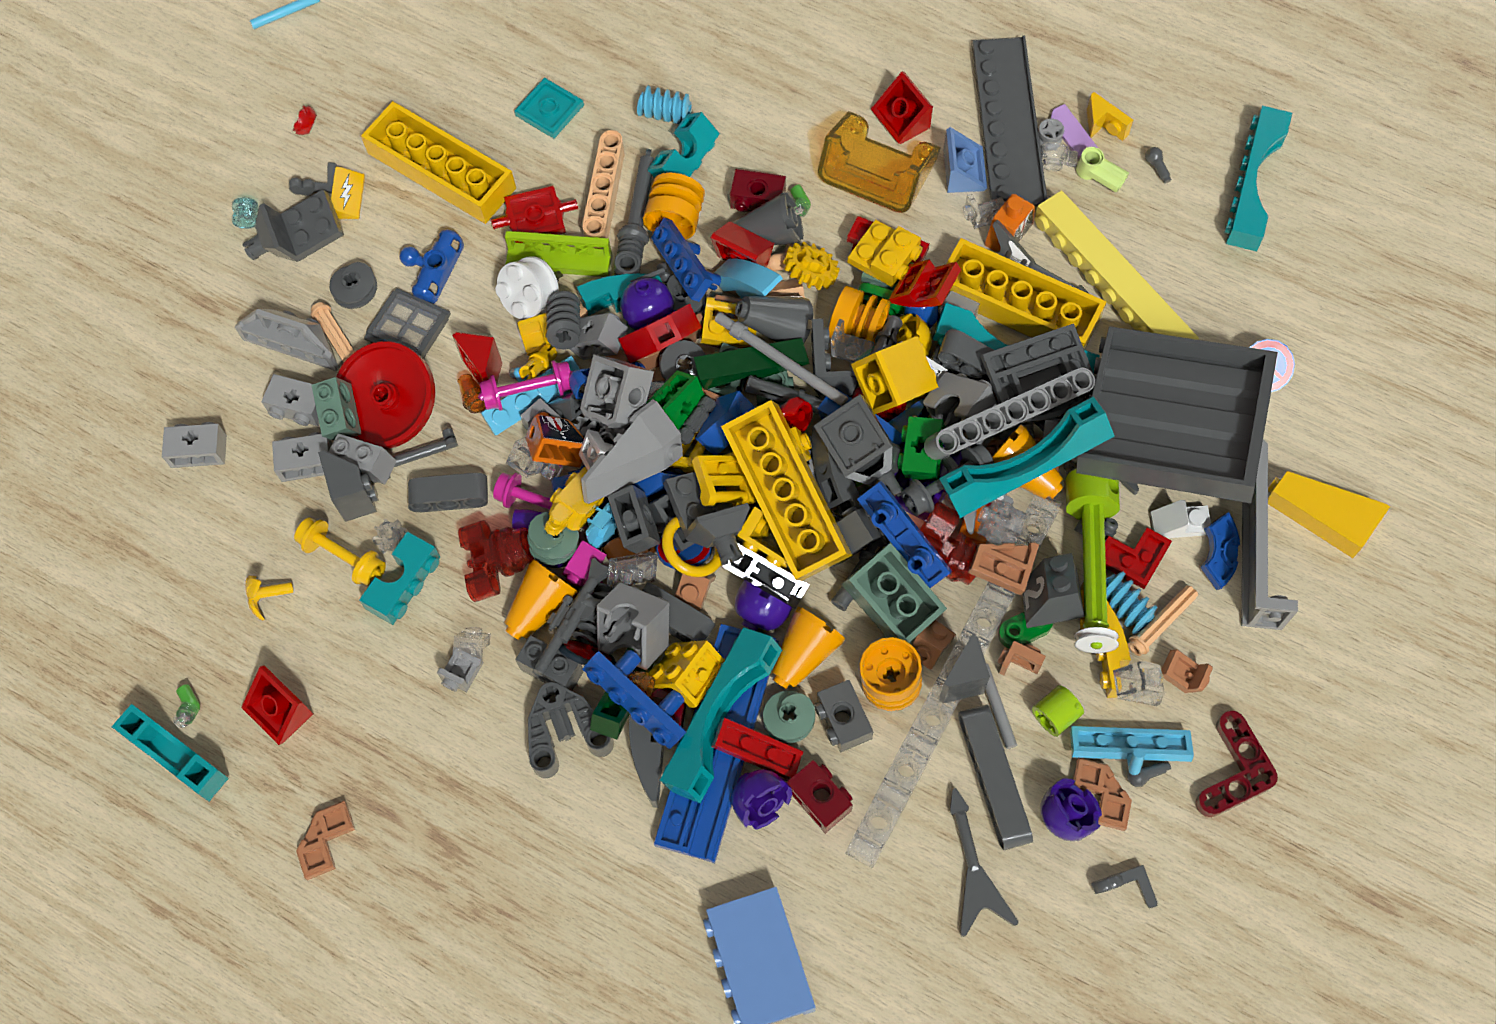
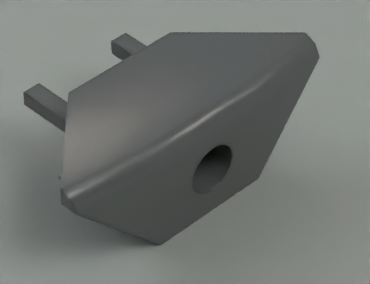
M572 390L564 392L563 396H557L546 403L561 418L569 421L574 420L582 413L580 409L582 399H576Z

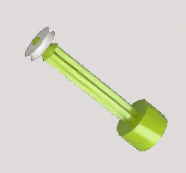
M1077 469L1069 472L1065 478L1066 512L1078 520L1082 518L1085 623L1083 624L1084 629L1076 632L1074 635L1076 640L1074 645L1078 650L1086 653H1107L1119 646L1117 641L1119 637L1118 633L1109 629V624L1107 623L1104 520L1115 516L1120 510L1119 480L1076 473Z

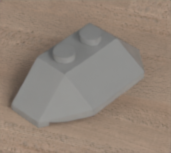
M256 309L235 326V329L244 341L337 371L339 367L328 339L321 328V324L311 318L305 320L286 310L280 312L274 309Z

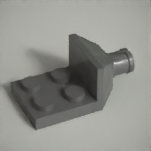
M322 189L282 214L264 203L259 205L255 223L257 235L243 242V247H245L246 254L252 260L258 259L266 252H271L278 257L299 262L344 236L329 193Z
M823 318L812 319L813 374L852 398L853 392L858 385L854 371L830 372L831 355L830 353H825V350L829 349V327H824ZM814 388L818 396L825 399L826 396Z
M858 395L814 425L845 478L870 486H874L882 481L894 497L895 495L901 496V492L904 489L899 485L894 474L899 470L898 458L899 453L903 452L901 446L892 443L863 395Z
M695 472L666 479L663 485L685 539L706 548L715 546L722 565H727L729 563L728 560H730V563L741 559L743 554L736 542V536L741 531L750 509L748 503L733 507L732 503H715L713 506H704L700 500L701 489ZM714 486L716 491H727L725 486Z

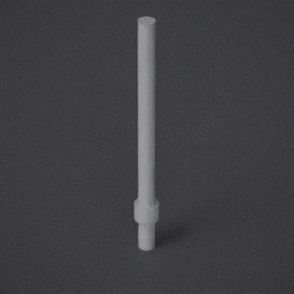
M721 312L716 315L715 322L729 330L731 336L739 341H745L840 406L847 403V396L748 331L746 325L740 321H733Z

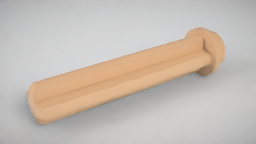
M323 302L316 303L311 308V317L321 324L322 330L344 364L355 351L330 313V306Z
M1190 585L1185 586L1137 636L1132 635L1129 638V649L1137 656L1147 654L1149 646L1196 599L1198 592Z

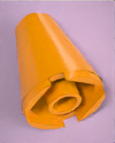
M1020 424L995 452V455L992 457L993 462L997 463L1024 453L1037 443L1028 430ZM1054 468L1020 487L1045 500L1048 496L1053 499L1064 486L1060 484L1063 480L1062 476Z
M533 559L527 568L504 621L508 626L505 631L517 640H520L522 636L528 639L530 635L548 621L552 613H557L565 595H570L574 599L579 591Z
M798 606L781 644L782 652L771 671L775 675L772 680L786 690L789 685L795 688L842 645L845 637L835 629L831 631V628L824 621Z

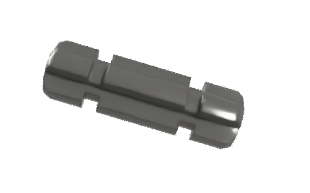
M705 396L697 404L698 407L692 411L683 424L684 427L680 428L682 444L686 445L695 437V432L699 431L709 417V412L711 413L716 407V402L710 397Z

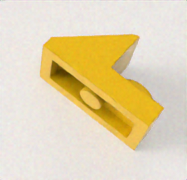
M1093 92L1090 95L1087 106L1090 138L1104 127L1111 135L1123 141L1130 133L1133 119L1097 93Z

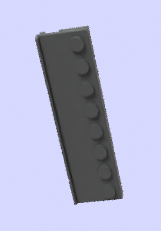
M1022 35L1020 38L973 40L972 50L992 212H998L1011 194H1016L1037 207L1047 200L1026 37Z

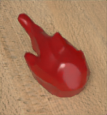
M793 397L788 399L780 408L790 429L796 427L801 432L806 430L813 416V409L808 401L800 397Z

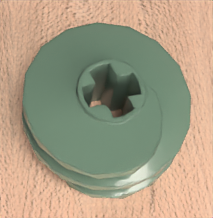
M544 512L537 515L530 522L527 535L530 554L536 561L542 564H562L572 558L577 550L578 530H570L566 527L558 535L548 534L544 530V526L550 516L548 515L549 512Z
M781 691L773 695L766 702L763 710L764 727L770 737L788 744L799 742L807 737L814 727L815 706L804 694L795 691ZM786 713L789 716L790 713H793L794 720L791 718L788 721L784 720V714Z

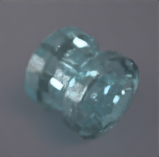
M242 197L235 199L232 202V210L234 212L232 214L233 225L243 229L255 227L258 203L251 198Z

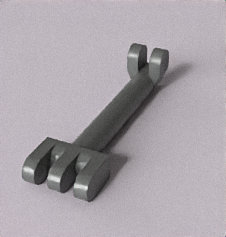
M448 428L442 431L444 440L392 456L397 460L394 467L458 447L453 430Z

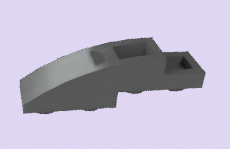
M813 426L812 455L820 490L829 509L837 506L841 515L853 506L857 509L863 508L857 500L860 494L854 480L845 478Z

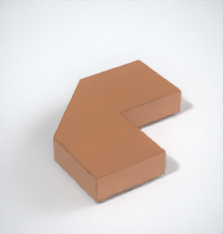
M1078 758L1073 780H1075L1073 785L1082 791L1088 789L1091 793L1100 795L1099 806L1102 815L1098 818L1099 825L1126 831L1132 803L1131 798L1122 789L1107 764Z
M345 801L317 811L304 840H301L296 850L306 880L336 869L327 841L355 830L348 805Z

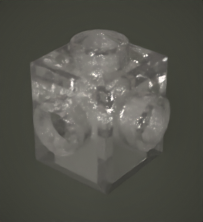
M996 499L988 507L984 506L978 516L980 526L977 533L986 537L992 543L1001 545L1013 543L1020 537L1027 513L1014 508L1009 502Z

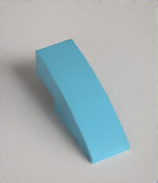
M728 259L714 272L721 276L719 287L723 292L736 291L741 299L745 296H766L783 279L780 274L764 266L742 259Z

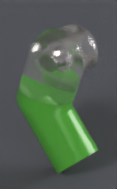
M796 185L790 190L797 205L793 208L796 215L804 217L809 211L811 203L802 186Z
M189 684L183 685L176 690L182 704L173 717V722L179 728H185L191 724L200 710V703Z

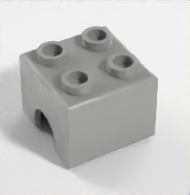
M945 372L937 382L939 388L930 391L923 401L930 417L943 419L946 428L999 404L994 396L992 385L986 380L976 381L969 379L965 374L958 373L956 375ZM985 419L986 425L990 428L989 421ZM995 435L971 445V447L981 444L986 448Z
M620 582L597 605V650L611 655L619 648H632L641 659L637 667L647 670L669 646V602L663 598L653 596L641 591L637 587H631Z

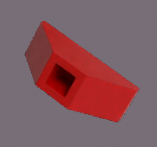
M689 303L619 338L618 341L629 363H632L687 337L702 327Z

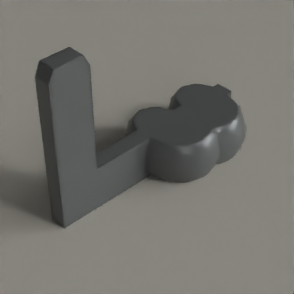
M329 162L327 164V183L314 182L312 179L301 181L295 177L289 180V190L295 195L305 196L311 195L313 192H319L322 189L332 193L336 163Z
M661 262L657 265V271L634 280L660 276L661 281L667 283L669 277L673 276L669 265Z
M1144 865L1091 883L1095 894H1099L1137 880L1147 907L1153 908L1158 906Z

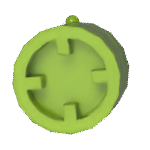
M1058 685L1032 707V713L1048 733L1058 737L1084 714V709L1071 691L1062 685Z

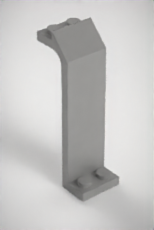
M1263 439L1252 502H1242L1241 626L1283 630L1298 612V600H1290L1283 595L1268 597V443Z

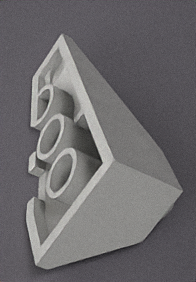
M651 400L633 414L629 419L631 425L623 435L620 433L616 435L613 439L615 444L607 455L601 454L582 477L581 484L585 503L590 504L664 471L683 456L681 433L657 401Z

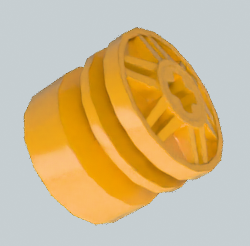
M671 172L656 176L652 182L649 201L646 204L643 215L644 225L649 231L654 233L663 218H667L674 222L685 240L693 237L696 233L699 212L702 209V203L705 198L704 188L699 182L683 174Z
M846 286L839 296L831 317L829 338L846 344L852 334H854V347L859 349L865 340L864 351L867 352L875 346L876 335L882 331L889 316L890 301L883 298L877 307L878 297L872 295L867 304L864 305V292Z
M890 637L881 638L873 642L863 652L860 661L863 692L868 701L877 708L886 711H898L912 705L918 698L922 687L921 659L916 649L905 640ZM892 675L896 682L891 683L887 677Z

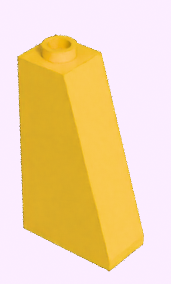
M1289 471L1285 473L1282 479L1275 477L1268 487V492L1271 493L1268 497V504L1351 558H1354L1362 549L1390 508L1386 503Z

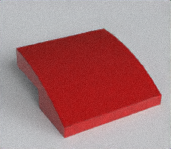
M930 259L910 264L907 273L903 275L889 300L892 304L907 307L942 305L962 269L957 262L935 267Z

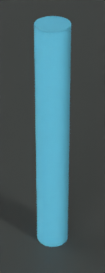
M296 0L249 21L253 29H256L316 4L320 0Z

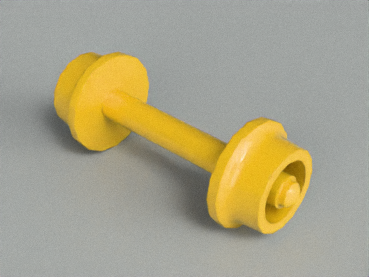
M308 517L297 527L294 540L301 545L303 552L311 553L319 546L355 567L352 573V581L355 584L363 583L369 586L375 577L381 579L384 574L386 564L378 558L379 555L376 551L370 550L360 558L327 538L328 523L325 520L320 519L317 521L312 517Z

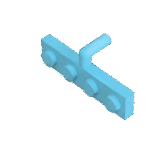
M572 356L561 361L568 362L570 371L580 370ZM520 367L510 370V377L517 379L518 382L525 381L528 378L526 376L524 379H521L519 375ZM552 367L537 377L553 374ZM554 384L506 396L501 399L502 411L496 408L485 409L480 414L494 436L520 421V415L538 399L541 398L545 403H548L559 396L557 386Z
M1071 726L1070 730L1072 757L1127 759L1128 771L1132 775L1140 773L1144 760L1192 762L1194 757L1190 730Z

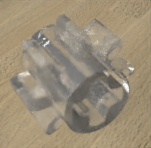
M384 519V523L379 527H374L378 536H374L372 540L375 545H380L379 549L382 553H385L387 550L394 551L407 533L406 528H401L402 525L398 519L394 523Z

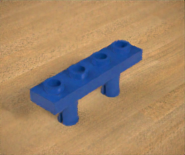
M663 218L651 239L690 299L700 302L708 288L716 290L718 288L717 285L720 286L721 276L717 273L706 271L695 255L700 254V245L686 241L674 222Z
M882 481L878 482L857 499L870 515L872 523L881 529L896 550L908 562V569L912 573L918 574L929 588L952 572Z
M628 650L615 665L598 651L582 670L587 673L588 678L594 684L600 685L609 694L613 702L623 706L636 723L643 725L649 730L659 744L666 746L670 750L686 733L671 718L684 703L683 696L679 692L672 690L657 705L627 678L641 662L640 657L634 651Z

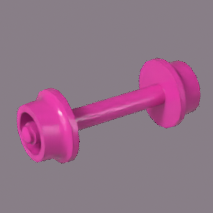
M553 360L551 361L553 374L497 387L494 375H491L489 380L479 383L481 393H479L478 398L481 401L484 400L486 410L496 408L502 411L500 398L556 384L559 396H563L565 391L571 390L569 378L573 371H570L568 362L556 363Z
M502 473L494 484L493 498L502 502L505 508H510L516 501V498L549 510L553 504L550 502L551 498L521 488L522 476L519 473H514L513 475Z

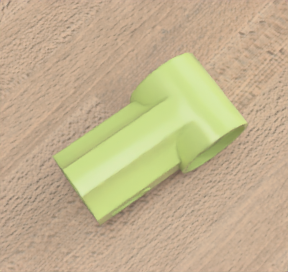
M1097 147L1085 148L1076 167V173L1080 178L1084 180L1094 179L1116 193L1129 175V172L1105 159L1103 152Z

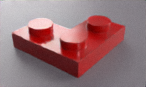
M1148 527L1135 549L1108 536L1105 541L1106 569L1115 574L1124 571L1126 573L1124 579L1127 581L1132 580L1133 584L1145 589L1172 540Z

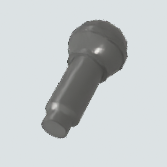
M1151 147L1145 154L1146 161L1155 167L1164 183L1170 182V173L1163 162L1162 150L1158 147Z
M1166 761L1146 768L1141 767L1139 774L1132 775L1128 772L1127 778L1132 786L1142 787L1149 779L1171 770V765Z

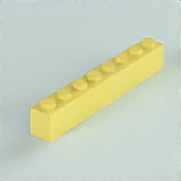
M1062 190L1037 206L1034 218L1037 227L1041 231H1045L1051 238L1054 246L1057 249H1061L1067 255L1069 262L1085 275L1090 285L1098 289L1103 299L1119 312L1120 318L1125 323H1129L1137 331L1199 340V337Z

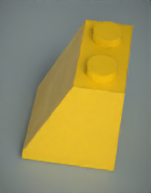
M918 336L880 350L851 364L863 395L874 414L891 409L939 388L936 382V374L929 365L925 348L920 343Z

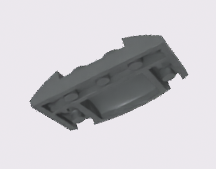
M1074 324L981 355L999 404L1078 368H1087L1093 373ZM1088 392L1023 422L1044 421L1063 415L1067 410L1084 402ZM1031 399V403H1032V405L1035 407V403H1034V401ZM1008 409L1010 416L1013 418L1011 410Z

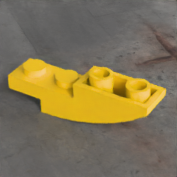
M1083 581V583H1082L1080 589H1081V596H1082L1083 609H1084V581ZM1107 601V623L1109 624V629L1118 633L1119 638L1117 641L1119 646L1111 652L1096 654L1097 661L1102 662L1103 672H1100L1101 688L1106 689L1107 698H1117L1124 690L1121 669L1127 668L1131 657L1123 629ZM1084 617L1080 618V630L1084 629Z

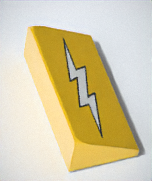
M335 167L331 201L338 219H359L365 175L342 167Z

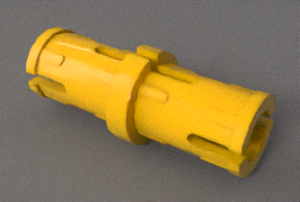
M546 344L539 352L533 353L527 363L519 370L521 379H524L527 375L529 377L526 380L533 379L538 374L544 373L548 369L549 363L557 357L556 349L553 347L550 351H547L551 345Z

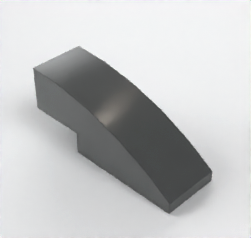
M629 714V736L634 765L643 790L652 807L659 808L664 748L658 742H653V734L643 725L636 723L632 719L631 714Z

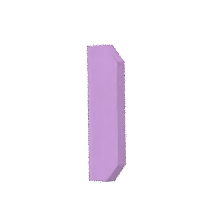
M1065 104L1053 109L1051 119L1059 120L1063 124L1064 134L1062 139L1077 159H1080L1085 148L1097 147Z

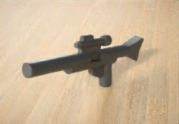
M595 558L591 560L588 579L573 604L571 605L573 598L570 595H565L557 613H552L547 621L550 631L555 627L558 629L533 669L540 676L544 675L562 643L567 644L580 620H590L597 611V605L603 600L594 598L591 594L597 584L611 574V570L609 567L599 563Z

